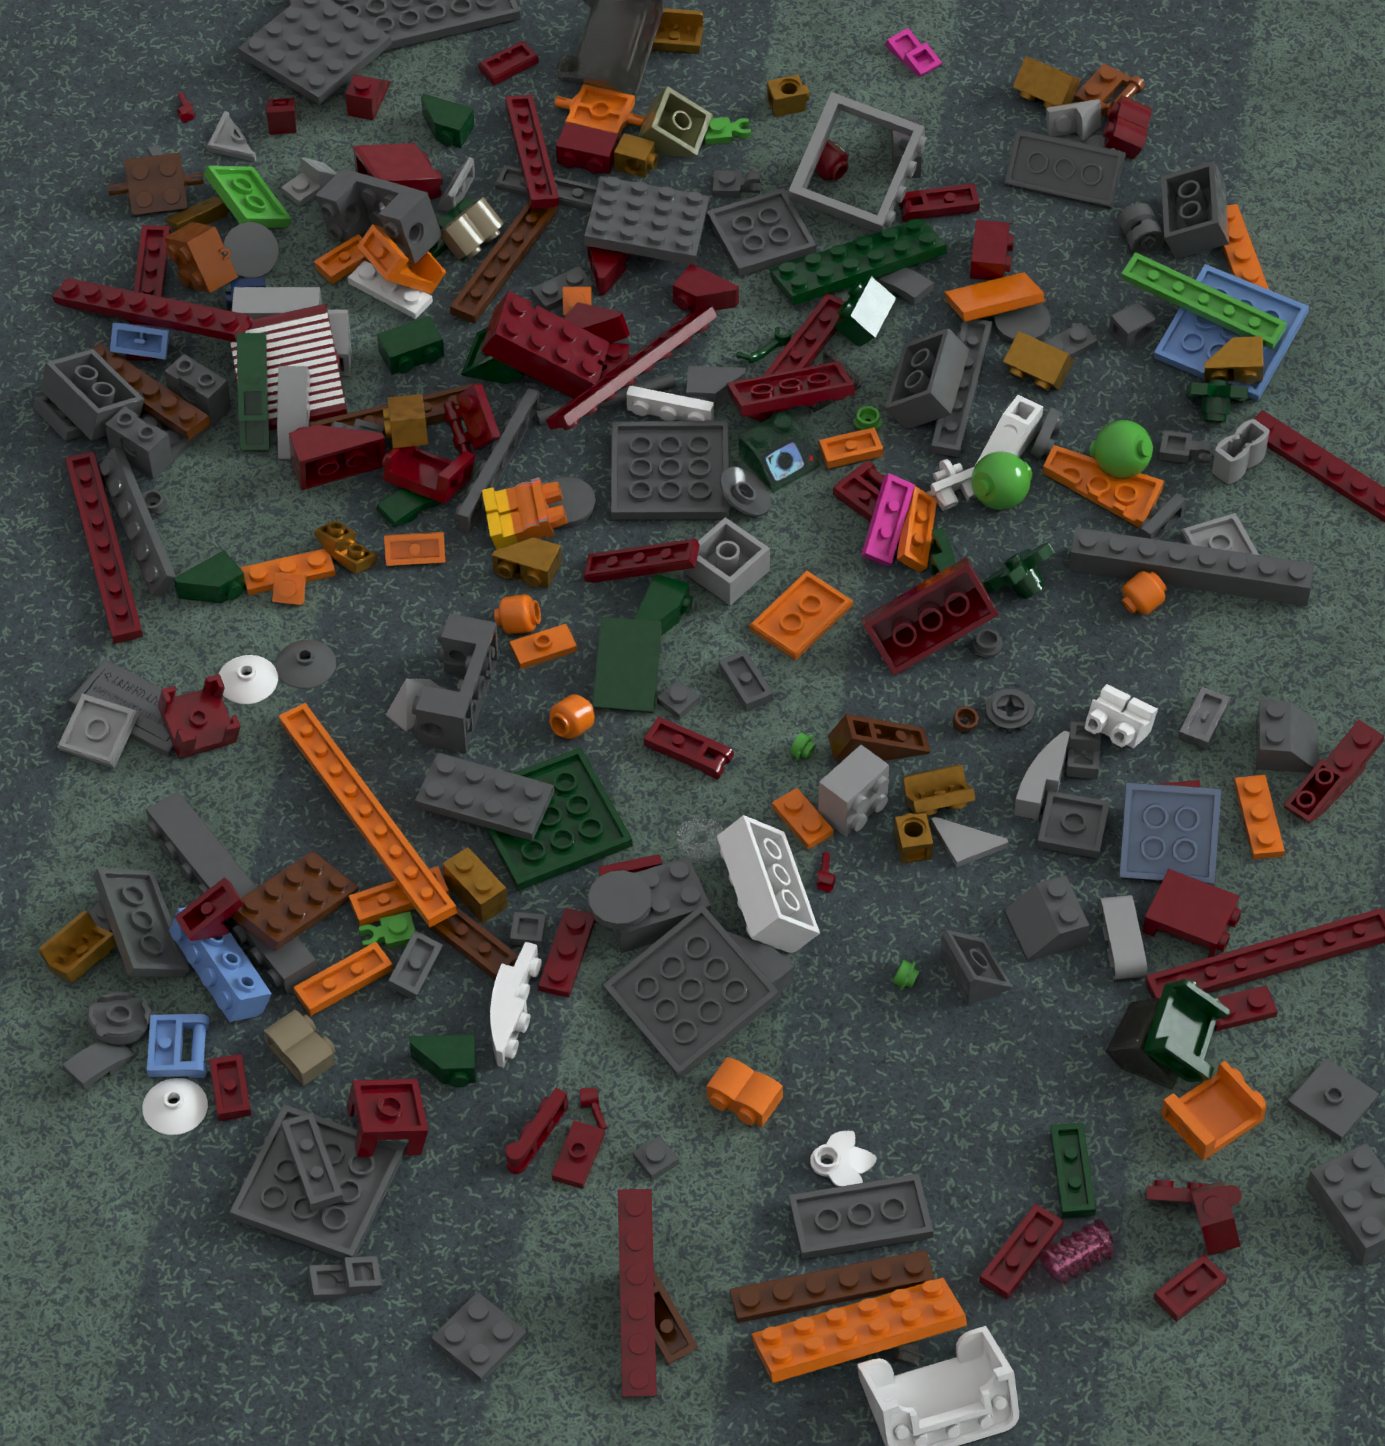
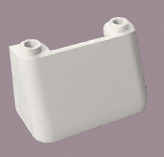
M986 1326L970 1330L958 1339L956 1343V1358L894 1376L890 1363L884 1359H872L857 1364L860 1382L885 1446H959L1005 1432L1016 1425L1019 1419V1406L1014 1371Z

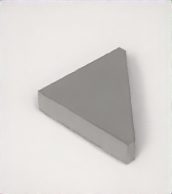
M224 111L207 145V152L255 162V152L251 150L246 138L230 118L229 112Z
M931 818V826L956 867L1008 848L1009 842L1006 838L941 818Z

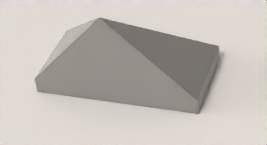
M406 678L386 713V717L406 733L414 728L416 715L412 714V705L415 696L420 697L424 685L441 688L431 679Z

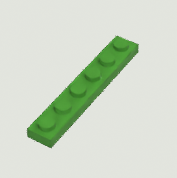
M1136 252L1121 273V280L1243 337L1262 336L1263 346L1271 350L1275 348L1287 329V322Z

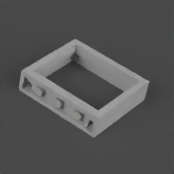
M831 92L789 188V198L791 201L857 226L881 232L886 226L890 227L891 223H893L896 212L893 211L897 202H902L906 193L905 181L907 177L912 178L916 170L917 162L914 160L917 153H923L925 149V143L928 138L925 137L924 126ZM840 110L911 136L878 215L807 189Z

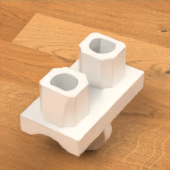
M948 459L940 461V471L933 473V477L937 482L931 484V491L927 492V494L936 498L941 510H947L958 504L959 501L954 493L958 489H961L967 501L976 498L971 485L974 467L963 471L960 463L952 465Z

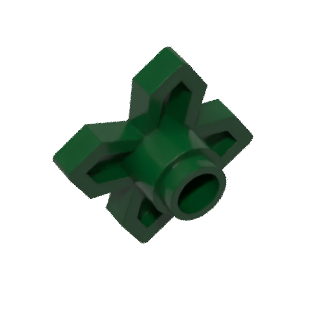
M1209 380V384L1190 382L1186 388V397L1202 399L1201 413H1203V421L1226 422L1227 415H1230L1231 401L1244 402L1245 399H1248V387L1226 385L1227 381Z
M1050 543L1041 544L1032 551L1030 548L1023 550L1008 558L1004 562L1006 565L1004 568L993 573L982 582L987 593L994 592L1004 585L1006 587L1012 586L1018 595L1021 594L1024 599H1028L1044 588L1042 583L1043 577L1035 566L1041 564L1055 553Z

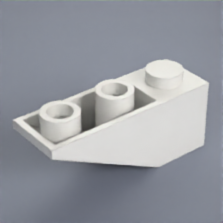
M1017 395L1003 413L978 461L987 454L997 451L1009 452L1020 457L1041 430L1043 406Z

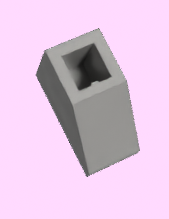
M328 310L334 345L340 358V376H350L352 348L348 310Z

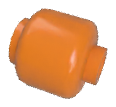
M1140 571L1122 586L1124 598L1121 602L1131 614L1137 611L1141 615H1149L1165 601L1166 585L1154 572Z
M529 595L508 596L500 601L499 608L494 611V618L497 626H501L507 635L525 634L533 632L536 624H540L541 611L537 600H533Z
M577 694L567 696L552 706L550 710L549 724L556 735L565 739H575L589 730L595 722L592 704Z

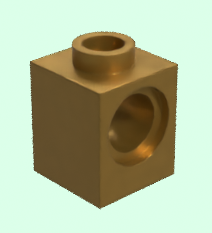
M799 75L767 81V101L774 117L806 111V101L810 100L807 85L802 84Z
M624 133L614 151L615 170L646 178L649 170H655L658 163V154L655 153V141Z
M908 813L895 817L894 835L901 864L932 860L933 840L926 813Z

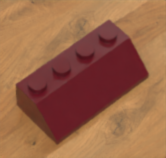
M965 557L863 616L862 621L863 626L894 676L992 620L999 613L969 559Z

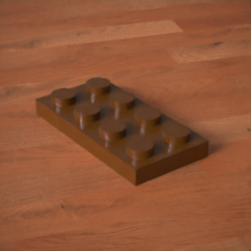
M312 851L243 896L241 899L244 905L234 912L231 917L272 950L276 951L347 903L349 895L358 893L359 886Z

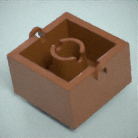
M191 222L164 237L167 243V254L176 263L179 269L177 273L178 278L185 287L211 293L238 278L229 258L231 251L224 247L215 226ZM227 251V254L222 255V252Z

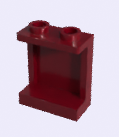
M417 446L393 448L384 455L382 460V467L384 468L383 480L446 504L472 478L476 454L464 451L454 461H450L421 450Z
M1168 869L1146 913L1142 933L1155 937L1159 929L1208 948V958L1216 956L1218 950L1224 952L1228 945L1230 934L1227 931L1229 927L1236 928L1242 913V910L1238 909L1240 896Z

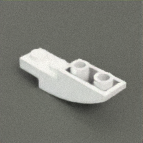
M529 942L524 943L514 967L501 964L492 992L490 1024L493 1051L497 1065L503 1068L508 1058L513 1059L519 1045V1041L516 1039L520 1032H526L530 1022V1014H527L526 1000L530 991L528 982L531 976L537 977L542 961L538 958L537 945Z

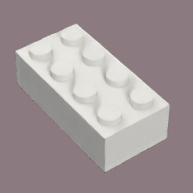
M743 815L717 835L721 848L720 854L726 862L729 880L734 886L738 898L737 904L743 912L747 924L746 930L751 939L773 946L776 949L793 953L820 934L784 831Z

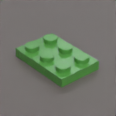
M207 166L204 176L239 224L254 222L268 228H287L292 218L254 167Z

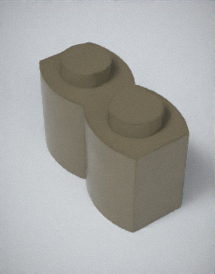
M482 197L468 206L441 230V239L458 260L465 256L469 260L482 250L479 245L484 240L489 243L500 234L498 229L504 223L486 199Z
M293 1010L264 1030V1038L267 1046L304 1086L335 1065L334 1053L336 1050L326 1036L322 1038L315 1032L316 1026L308 1015L302 1016L297 1010Z

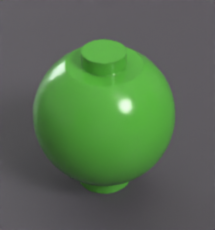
M1117 420L1109 423L1098 433L1096 439L1090 445V456L1096 459L1099 467L1106 474L1121 479L1131 478L1144 471L1150 463L1153 453V444L1148 432L1138 423L1129 420Z
M1004 451L992 452L981 458L974 467L971 477L972 490L976 498L984 506L994 510H1008L1020 504L1028 494L1032 470L1026 462L1022 461L1015 454Z

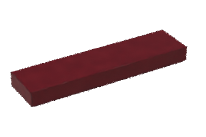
M694 538L588 554L583 578L586 582L596 583L692 569L696 566L700 544Z

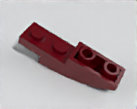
M1358 719L1326 760L1321 759L1286 801L1284 808L1308 824L1312 823L1366 769V762L1384 742V735Z

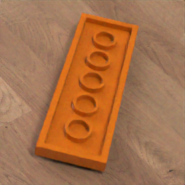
M939 1278L928 1280L909 1288L898 1289L892 1293L875 1298H867L844 1307L833 1308L827 1312L810 1317H802L796 1321L776 1327H768L751 1335L754 1347L772 1382L775 1383L967 1326L966 1314L945 1279Z

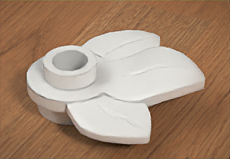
M840 1131L831 1135L827 1144L821 1145L813 1151L810 1163L815 1173L829 1177L835 1186L840 1187L863 1183L860 1174L873 1167L877 1157L867 1150L854 1146V1131ZM825 1158L831 1159L833 1163L823 1164L821 1163V1161Z

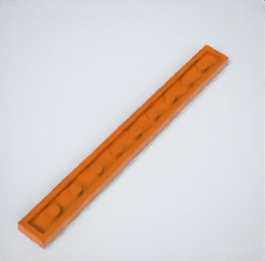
M303 703L279 715L281 726L429 928L457 914L454 902L307 704Z

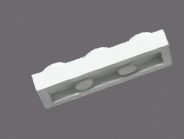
M363 261L348 276V283L414 319L433 302L432 296L426 292L385 280L378 270L367 261Z
M629 386L626 394L627 410L632 411L636 415L645 416L649 414L659 416L665 421L714 420V402L635 386Z

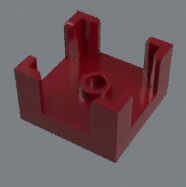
M220 674L205 678L202 690L175 696L176 686L161 690L158 709L178 759L237 742L241 726L236 714L232 715L230 720L222 700L225 687Z
M353 1080L346 1106L349 1117H353L356 1112L359 1127L355 1140L357 1157L373 1156L378 1140L409 1139L405 1151L406 1155H422L428 1134V1126L418 1080Z

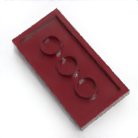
M839 361L727 383L728 394L742 417H757L763 412L773 410L782 412L794 406H813L819 401L830 399L838 401L845 399L846 396L855 395L854 383Z

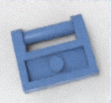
M204 1014L150 1015L147 1059L148 1077L188 1076L189 1078H205L207 1074V1065L204 1063L206 1031L209 1029L210 1018ZM184 1029L193 1030L191 1061H182Z

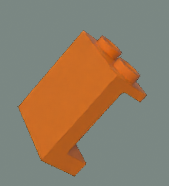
M374 224L371 225L357 246L385 280L432 294L446 274V270L429 251L416 264L408 262L409 259L383 229Z
M1223 1061L1219 1064L1217 1073L1211 1079L1204 1081L1180 1098L1174 1093L1165 1098L1161 1115L1204 1161L1264 1121L1267 1106L1263 1096L1258 1091H1253L1246 1084L1239 1070L1231 1068L1226 1061Z

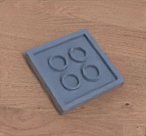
M1126 782L1119 877L1163 880L1168 869H1171L1199 881L1215 884L1221 789Z

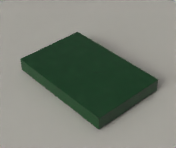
M601 617L593 708L654 713L662 621Z

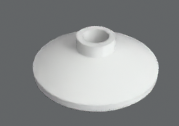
M256 655L236 657L228 661L219 672L225 687L223 696L239 704H253L266 699L272 694L278 683V674L274 665L267 659ZM247 672L251 673L249 675H242L243 673Z
M183 1078L167 1079L156 1084L146 1094L142 1105L143 1116L147 1124L155 1131L166 1135H179L193 1130L202 1122L208 1109V1101L203 1089L195 1082ZM173 1098L179 1099L175 1104L169 1103Z

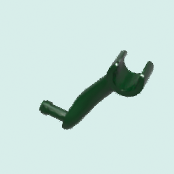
M776 327L772 341L759 350L751 352L750 355L737 352L736 357L749 360V363L757 362L778 346H786L791 340L792 330L789 329L786 335H780V327Z

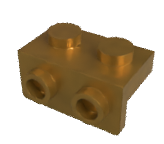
M650 8L649 27L646 38L647 50L700 54L703 36L702 11Z
M960 764L906 775L902 778L907 806L914 813L932 815L937 813L938 808L960 809L966 807L967 802L975 801L974 788L966 783L964 768Z
M83 911L39 948V953L53 974L73 983L84 976L86 971L96 962L105 958L117 944L112 932L97 926L90 913Z

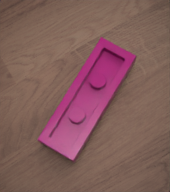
M890 473L884 476L861 553L862 557L885 566L892 564L915 484Z

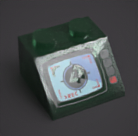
M787 410L774 415L739 435V457L773 493L820 467L819 460L803 426Z

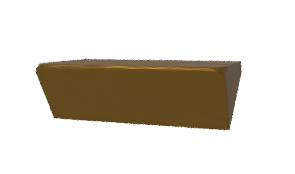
M213 196L165 220L174 232L191 222L208 225L228 216L227 206L223 200Z

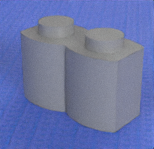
M1255 419L1242 423L1237 428L1235 435L1228 436L1218 443L1215 449L1212 474L1226 484L1238 481L1245 474L1247 468L1256 466L1264 459L1270 430Z

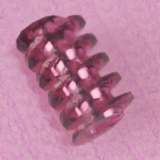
M1095 1219L1093 1224L1084 1225L1081 1231L1076 1230L1072 1232L1070 1237L1061 1238L1059 1243L1050 1244L1048 1250L1041 1249L1039 1252L1040 1261L1051 1277L1059 1279L1061 1283L1067 1285L1070 1282L1068 1273L1075 1279L1081 1277L1080 1266L1087 1273L1092 1271L1090 1260L1097 1266L1103 1265L1101 1254L1108 1260L1114 1259L1112 1249L1114 1246L1113 1238L1105 1223L1100 1219Z

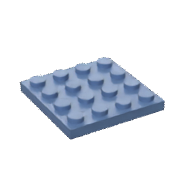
M1205 264L1196 279L1197 281L1287 322V329L1275 348L1271 350L1263 346V381H1256L1251 384L1242 382L1226 383V385L1247 386L1248 398L1259 401L1306 318L1309 306ZM1180 307L1154 352V359L1204 379L1205 362L1233 337L1243 336Z

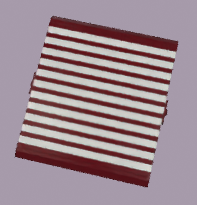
M326 304L251 320L252 324L245 333H266L269 430L277 429L278 366H308L310 372L309 422L347 414L339 371L340 358L335 349ZM230 341L236 370L234 371L235 382L237 383V343Z

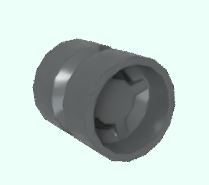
M1137 203L1121 212L1118 223L1133 254L1135 252L1141 255L1151 254L1163 247L1165 244L1164 233L1150 205Z

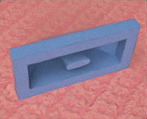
M113 323L110 352L167 359L170 330L151 325Z

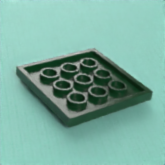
M581 747L513 773L554 785V794L533 841L485 828L518 891L633 846L628 830Z

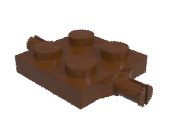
M179 152L124 159L126 169L125 183L108 184V189L120 188L119 190L109 191L110 196L127 195L130 200L133 216L187 209L186 193L188 186L204 184V179L192 180L203 178V172L186 175L182 168Z

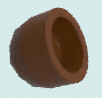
M968 706L959 707L952 719L953 727L961 733H969L976 727L979 717L973 708ZM965 716L969 718L966 724L961 723Z

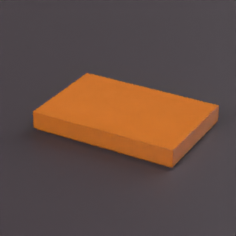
M1025 272L945 291L947 303L965 322L1045 302L1044 292Z
M805 571L749 625V630L794 660H797L853 606V600L809 571Z

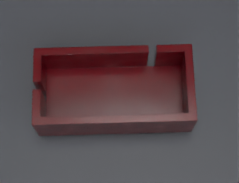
M508 291L493 310L481 352L573 399L599 381L603 367L602 364L610 342L538 305L532 308L530 307L532 302Z

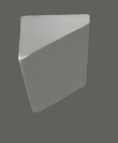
M469 157L456 171L436 206L437 210L449 212L462 201L475 178L473 158Z

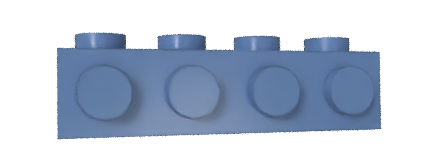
M184 907V908H178V910H177V912H176V915H177L178 913H180V912H181L183 909H185L186 907ZM174 917L168 930L171 937L176 941L186 956L187 961L192 965L203 985L208 989L228 1021L248 1019L262 1014L272 993L232 934L229 933L191 942Z

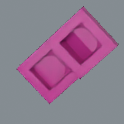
M909 28L886 41L885 46L919 77L942 65L941 60L927 42L921 44Z

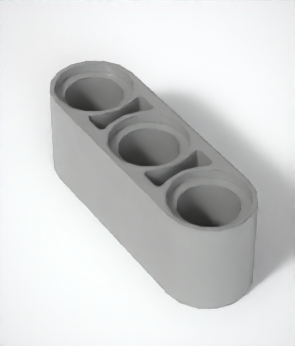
M1132 895L1099 898V914H1103L1104 923H1101L1105 941L1108 940L1109 942L1107 952L1110 967H1114L1115 970L1113 980L1146 977V955Z

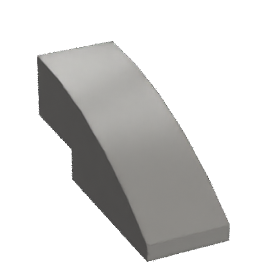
M278 366L277 435L278 459L291 460L289 433L294 432L300 427H309L310 372L308 366Z
M1063 731L1032 762L1020 784L1015 801L1014 815L1039 820L1044 795H1048L1049 790L1058 792L1067 755L1070 732Z

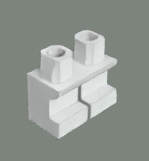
M1106 684L1101 691L1100 697L1097 700H1092L1085 722V730L1093 734L1101 732L1109 736L1112 743L1120 747L1128 745L1135 748L1151 732L1158 709L1135 697L1130 700V695Z

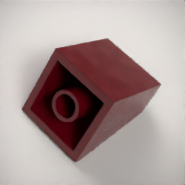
M415 143L358 145L353 147L355 172L427 192L430 200L441 196L440 186L443 185L441 174L437 169L434 170L431 167L427 154L425 152L421 153Z

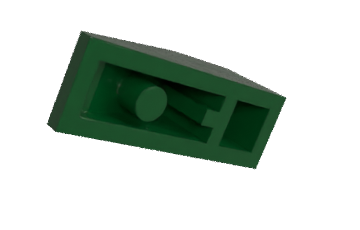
M655 574L635 619L662 621V636L680 622L683 613L688 614L690 612L693 597L689 596V583Z

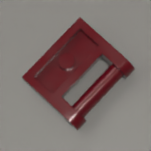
M865 461L833 487V495L871 523L880 490L866 479H869L881 488L884 476L875 470L876 467L873 464Z

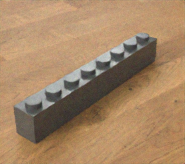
M1076 527L1069 570L1125 579H1131L1140 571L1154 572L1165 585L1302 606L1308 605L1314 563Z
M179 791L146 809L149 821L146 823V827L150 835L155 840L158 838L164 843L163 849L171 860L177 859L179 861L182 874L188 881L194 880L198 885L196 888L200 896L224 877L232 883L241 898L257 888ZM231 916L224 920V923L228 922L232 927L231 933L239 945L245 943L250 949L248 953L254 964L258 967L263 965L267 970L266 976L274 988L280 986L286 995L294 990V986L318 974L316 959L298 937H295L274 951Z

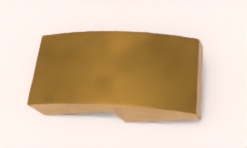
M334 520L314 530L315 537L325 550L354 574L360 573L376 564L377 554L356 543L357 532L346 527L343 523Z

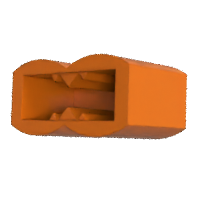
M726 1057L706 1086L707 1098L713 1107L721 1111L728 1109L735 1112L737 1117L747 1125L756 1124L763 1127L783 1098V1086L779 1082L729 1057Z

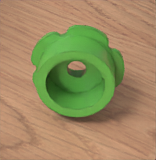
M864 406L857 411L853 423L856 428L861 430L873 427L877 430L881 427L882 420L880 419L879 411L875 407Z
M801 732L794 740L789 754L795 756L797 761L801 760V758L808 760L816 748V744L812 741L814 736L812 734L807 736Z
M903 960L892 981V983L900 986L899 990H903L905 986L909 988L913 986L919 974V971L914 969L916 962L913 961L911 964Z

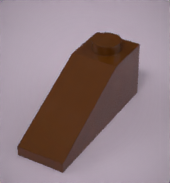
M845 714L828 735L833 758L835 761L841 762L860 745H863L883 761L924 755L931 752L924 727Z
M654 1270L655 1342L667 1363L671 1364L695 1350L698 1346Z

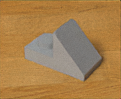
M1096 99L1046 108L1048 135L1056 137L1077 133L1082 141L1086 140L1101 127L1100 100Z
M304 157L300 158L302 173L281 187L282 193L299 207L309 202L337 174L325 163Z

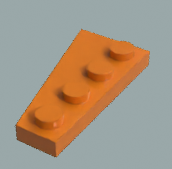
M1053 445L1043 465V474L1138 528L1150 517L1164 486V480L1142 473L1126 479L1112 477L1099 467L1095 458Z

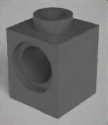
M1138 301L1111 315L1109 334L1127 351L1154 336L1156 319L1152 312L1146 310Z

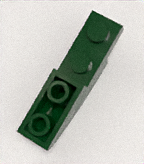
M237 333L240 450H270L266 333Z

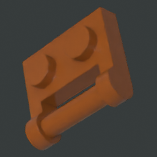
M1103 64L1074 95V101L1078 103L1099 99L1101 115L1110 118L1107 116V111L1111 103L1106 104L1110 97L1121 86H1124L1126 88L1114 101L1117 102L1121 95L1131 98L1135 93L1142 91L1145 83L1139 76L1131 77Z

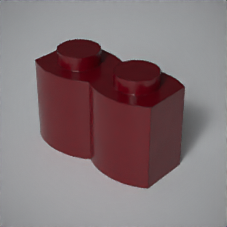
M1121 95L1117 102L1112 101L1108 108L1107 116L1110 118L1102 133V136L1105 137L1104 146L1109 149L1115 148V150L1125 152V156L1135 159L1143 149L1146 141L1151 108Z

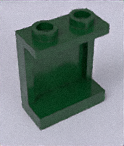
M1181 979L1180 981L1166 983L1143 1052L1187 1082L1211 1079L1214 1067L1205 1062L1204 1058L1216 1021L1229 1017L1231 1010L1221 1004L1217 997L1209 995L1200 989L1198 984L1192 980Z

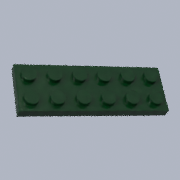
M922 218L913 219L905 224L886 228L869 236L859 237L852 242L835 245L831 249L809 254L792 262L782 263L780 266L769 269L770 277L794 306L827 293L853 286L857 281L863 282L871 276L876 278L947 254L946 243Z

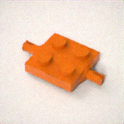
M587 84L582 85L580 92L573 99L557 95L554 103L555 107L570 110L565 123L618 133L619 137L623 128L628 124L641 127L645 116L631 113L635 105L634 95Z

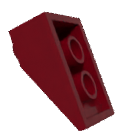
M322 425L300 427L294 432L289 433L291 465L301 491L383 468L382 460L385 455L383 433Z

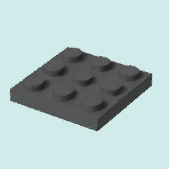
M784 188L707 211V220L738 276L817 252V245Z

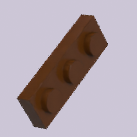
M457 906V914L429 928L494 980H496L501 964L514 967L519 956Z

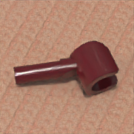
M183 92L178 93V98L182 105L177 108L179 118L183 123L195 119L196 116L192 111L194 108L193 104L187 102Z
M824 852L822 854L821 869L817 874L818 881L816 887L819 890L831 893L836 882V875L829 873L830 854Z
M580 1089L581 1108L592 1107V1113L598 1127L607 1129L600 1111L597 1089Z

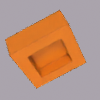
M563 287V315H566L577 302L592 305V287Z
M275 572L272 602L303 605L306 574Z

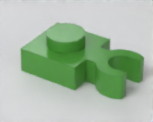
M729 117L711 118L704 136L705 145L732 143L734 136L740 139L750 138L751 129H741L749 127V119L741 118L730 123Z
M411 912L379 918L380 926L363 925L359 927L360 936H373L369 940L362 941L363 948L374 942H377L378 945L385 942L387 949L407 945L415 930Z

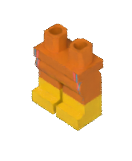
M538 477L531 479V482H522L508 489L495 491L492 487L482 490L490 537L496 550L532 537L538 539L544 536L546 538L555 536L553 528L568 523L563 505L551 508L548 505L563 500L558 481L542 484Z

